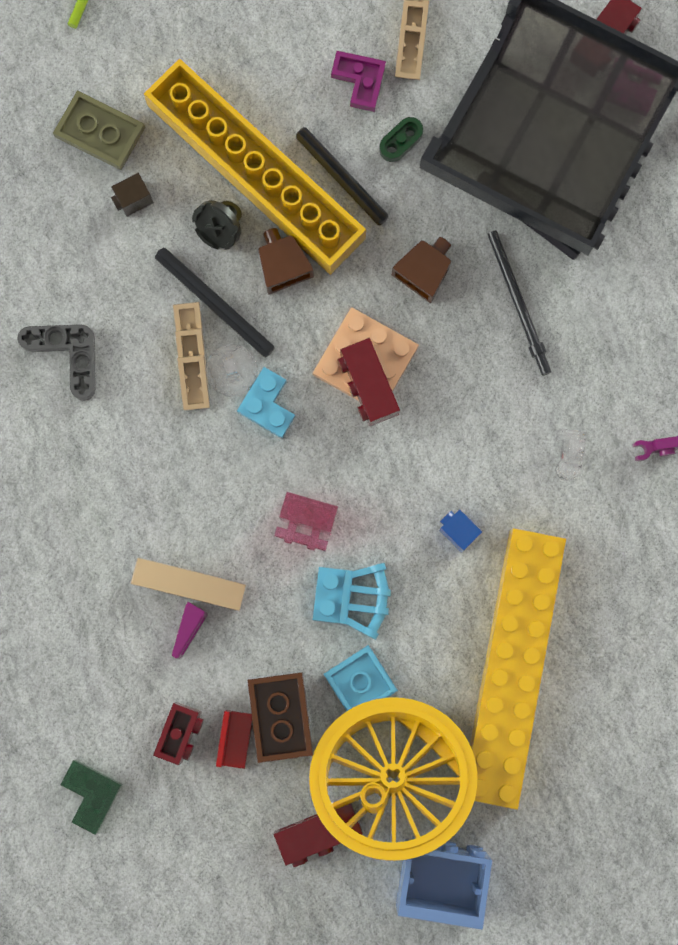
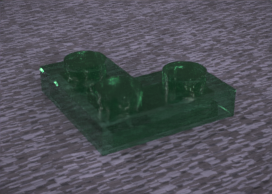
M73 760L60 784L84 797L71 823L94 835L98 834L122 783L77 760Z

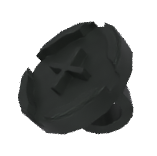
M209 200L204 201L194 210L192 222H195L197 227L195 231L205 244L214 249L225 248L224 250H227L240 238L241 228L239 220L242 217V212L231 201L217 202Z

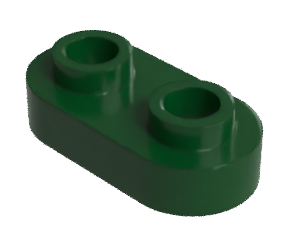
M414 117L404 118L382 138L379 152L384 160L388 162L400 160L421 140L423 125L420 120ZM411 130L415 134L412 136H408L406 134V131ZM394 147L397 151L390 153L387 149Z

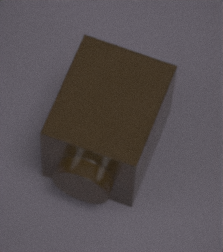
M139 172L111 186L115 194L111 197L118 211L123 209L127 217L154 203Z

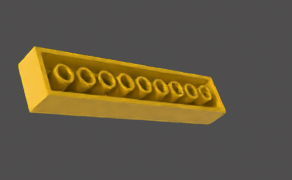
M180 58L144 93L146 103L154 113L287 236H293L299 247L328 274L331 275L366 239V229Z
M515 528L509 531L470 741L476 761L478 778L474 801L518 810L565 549V538Z

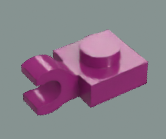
M678 436L660 438L653 441H636L632 444L633 447H642L644 455L636 456L635 461H644L653 453H659L660 457L676 454L675 450H678Z

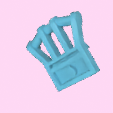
M385 563L355 571L319 567L312 620L347 624L376 640L379 635L377 633L385 616L389 615L387 600L388 597H391V590L388 587L384 572L386 570ZM374 573L378 588L352 585V579ZM351 592L377 595L376 607L349 604ZM348 612L372 613L374 616L368 627H365L349 618Z

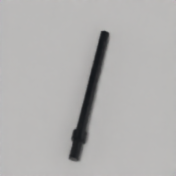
M497 230L491 231L487 235L529 341L530 347L528 349L532 358L536 359L541 375H548L551 373V369L545 356L547 351L543 342L539 341Z

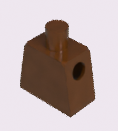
M277 228L268 229L263 233L267 245L258 248L268 295L314 277L311 264L293 236L281 239Z
M439 237L433 246L421 240L393 266L391 275L426 301L432 303L451 265V260L445 256L451 248V244L443 237Z

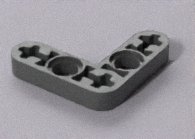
M82 324L28 326L20 330L17 337L18 343L28 352L69 351L71 393L81 401L89 400L94 396L96 390L95 336L88 326ZM70 331L72 337H79L81 332L84 331L89 338H85L84 343H80L78 339H70L71 344H69L67 332ZM54 332H61L63 334V340L58 345L51 344L49 340ZM32 333L35 338H44L45 345H43L41 340H33L32 345H29L24 339L29 338V334ZM81 356L88 357L90 361L85 369H78L76 367V360ZM76 374H90V377L84 376V383L89 389H86L84 394L81 395V392L76 390L77 387H81V378L79 376L76 377Z

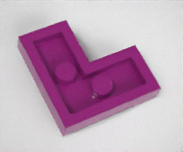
M336 51L331 78L355 83L350 107L375 112L386 61Z

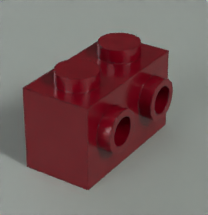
M178 702L173 703L153 756L176 765L182 764L183 760L188 761L194 745L190 744L193 734H199L204 719L200 718L202 711Z

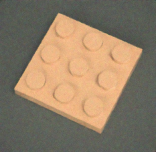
M351 307L312 374L352 397L347 384L351 382L347 372L342 373L337 360L341 358L340 349L370 338L393 392L417 351L419 344Z

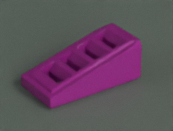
M187 602L172 651V656L176 659L183 657L208 616L207 612L190 602Z

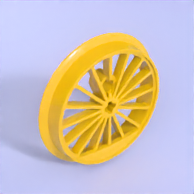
M393 697L362 703L338 717L319 740L312 757L309 774L310 793L314 808L321 822L332 836L354 852L370 858L388 861L420 857L436 850L449 841L459 831L470 814L476 797L478 781L477 766L472 748L463 732L448 716L423 702ZM391 721V764H388L372 724ZM396 721L411 731L398 764H396ZM367 727L384 767L351 736ZM417 736L427 745L403 767L413 741ZM345 742H348L379 772L339 757L336 753ZM431 749L440 757L438 760L411 770ZM335 762L373 778H328L331 764ZM445 764L458 776L413 778ZM398 776L397 783L393 780L389 783V777L395 779ZM413 785H460L456 802ZM328 786H364L360 792L331 803L329 799ZM410 792L450 807L452 810L440 822ZM375 793L381 797V800L376 804H370L366 801L367 796ZM402 794L436 826L435 829L420 837ZM390 796H392V842L373 840ZM396 796L400 801L416 839L396 842ZM361 799L363 808L345 823L335 810ZM367 812L377 813L368 837L351 829Z

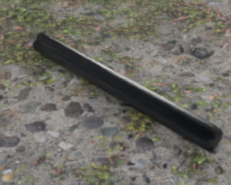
M164 247L158 250L155 259L265 358L273 352L275 347L170 251Z

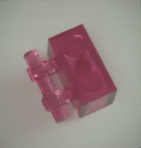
M286 492L279 518L280 521L287 522L289 525L287 529L277 526L274 537L284 539L285 543L292 544V542L305 545L309 550L315 551V549L326 551L328 541L319 539L320 532L331 535L338 513V506ZM297 526L311 529V535L296 532Z

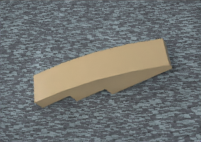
M404 0L395 71L396 78L420 80L429 0Z
M200 302L174 304L177 361L183 410L210 408Z
M137 558L131 580L133 585L240 611L246 587L245 584Z

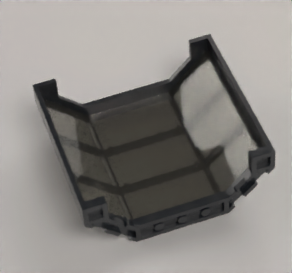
M509 0L504 19L501 23L502 27L497 36L500 40L494 39L490 50L444 132L439 138L433 136L421 157L419 168L589 256L593 248L598 250L602 244L605 235L601 234L605 227V223L607 220L612 222L619 209L615 206L618 199L624 200L630 189L627 182L630 177L636 178L642 167L638 162L641 156L647 157L654 144L650 142V139L672 99L678 92V61L559 0Z

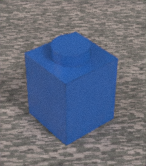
M460 509L455 514L450 511L440 521L443 526L439 531L461 553L482 533Z

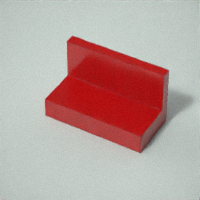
M224 711L216 767L228 766L245 769L252 726L251 713Z

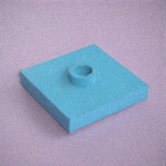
M369 645L323 674L346 711L371 700L387 698L398 691Z

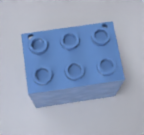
M447 841L441 847L428 854L402 860L396 901L398 916L483 930L492 859L483 850V847L467 845L466 849L458 848L456 843Z

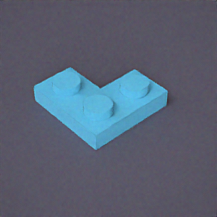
M263 367L237 410L242 416L280 438L284 437L295 419V414L274 403L286 384V379Z

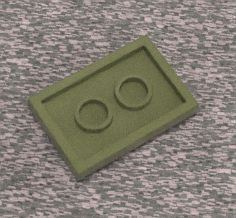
M77 90L53 131V135L55 138L122 170L146 127L144 123Z

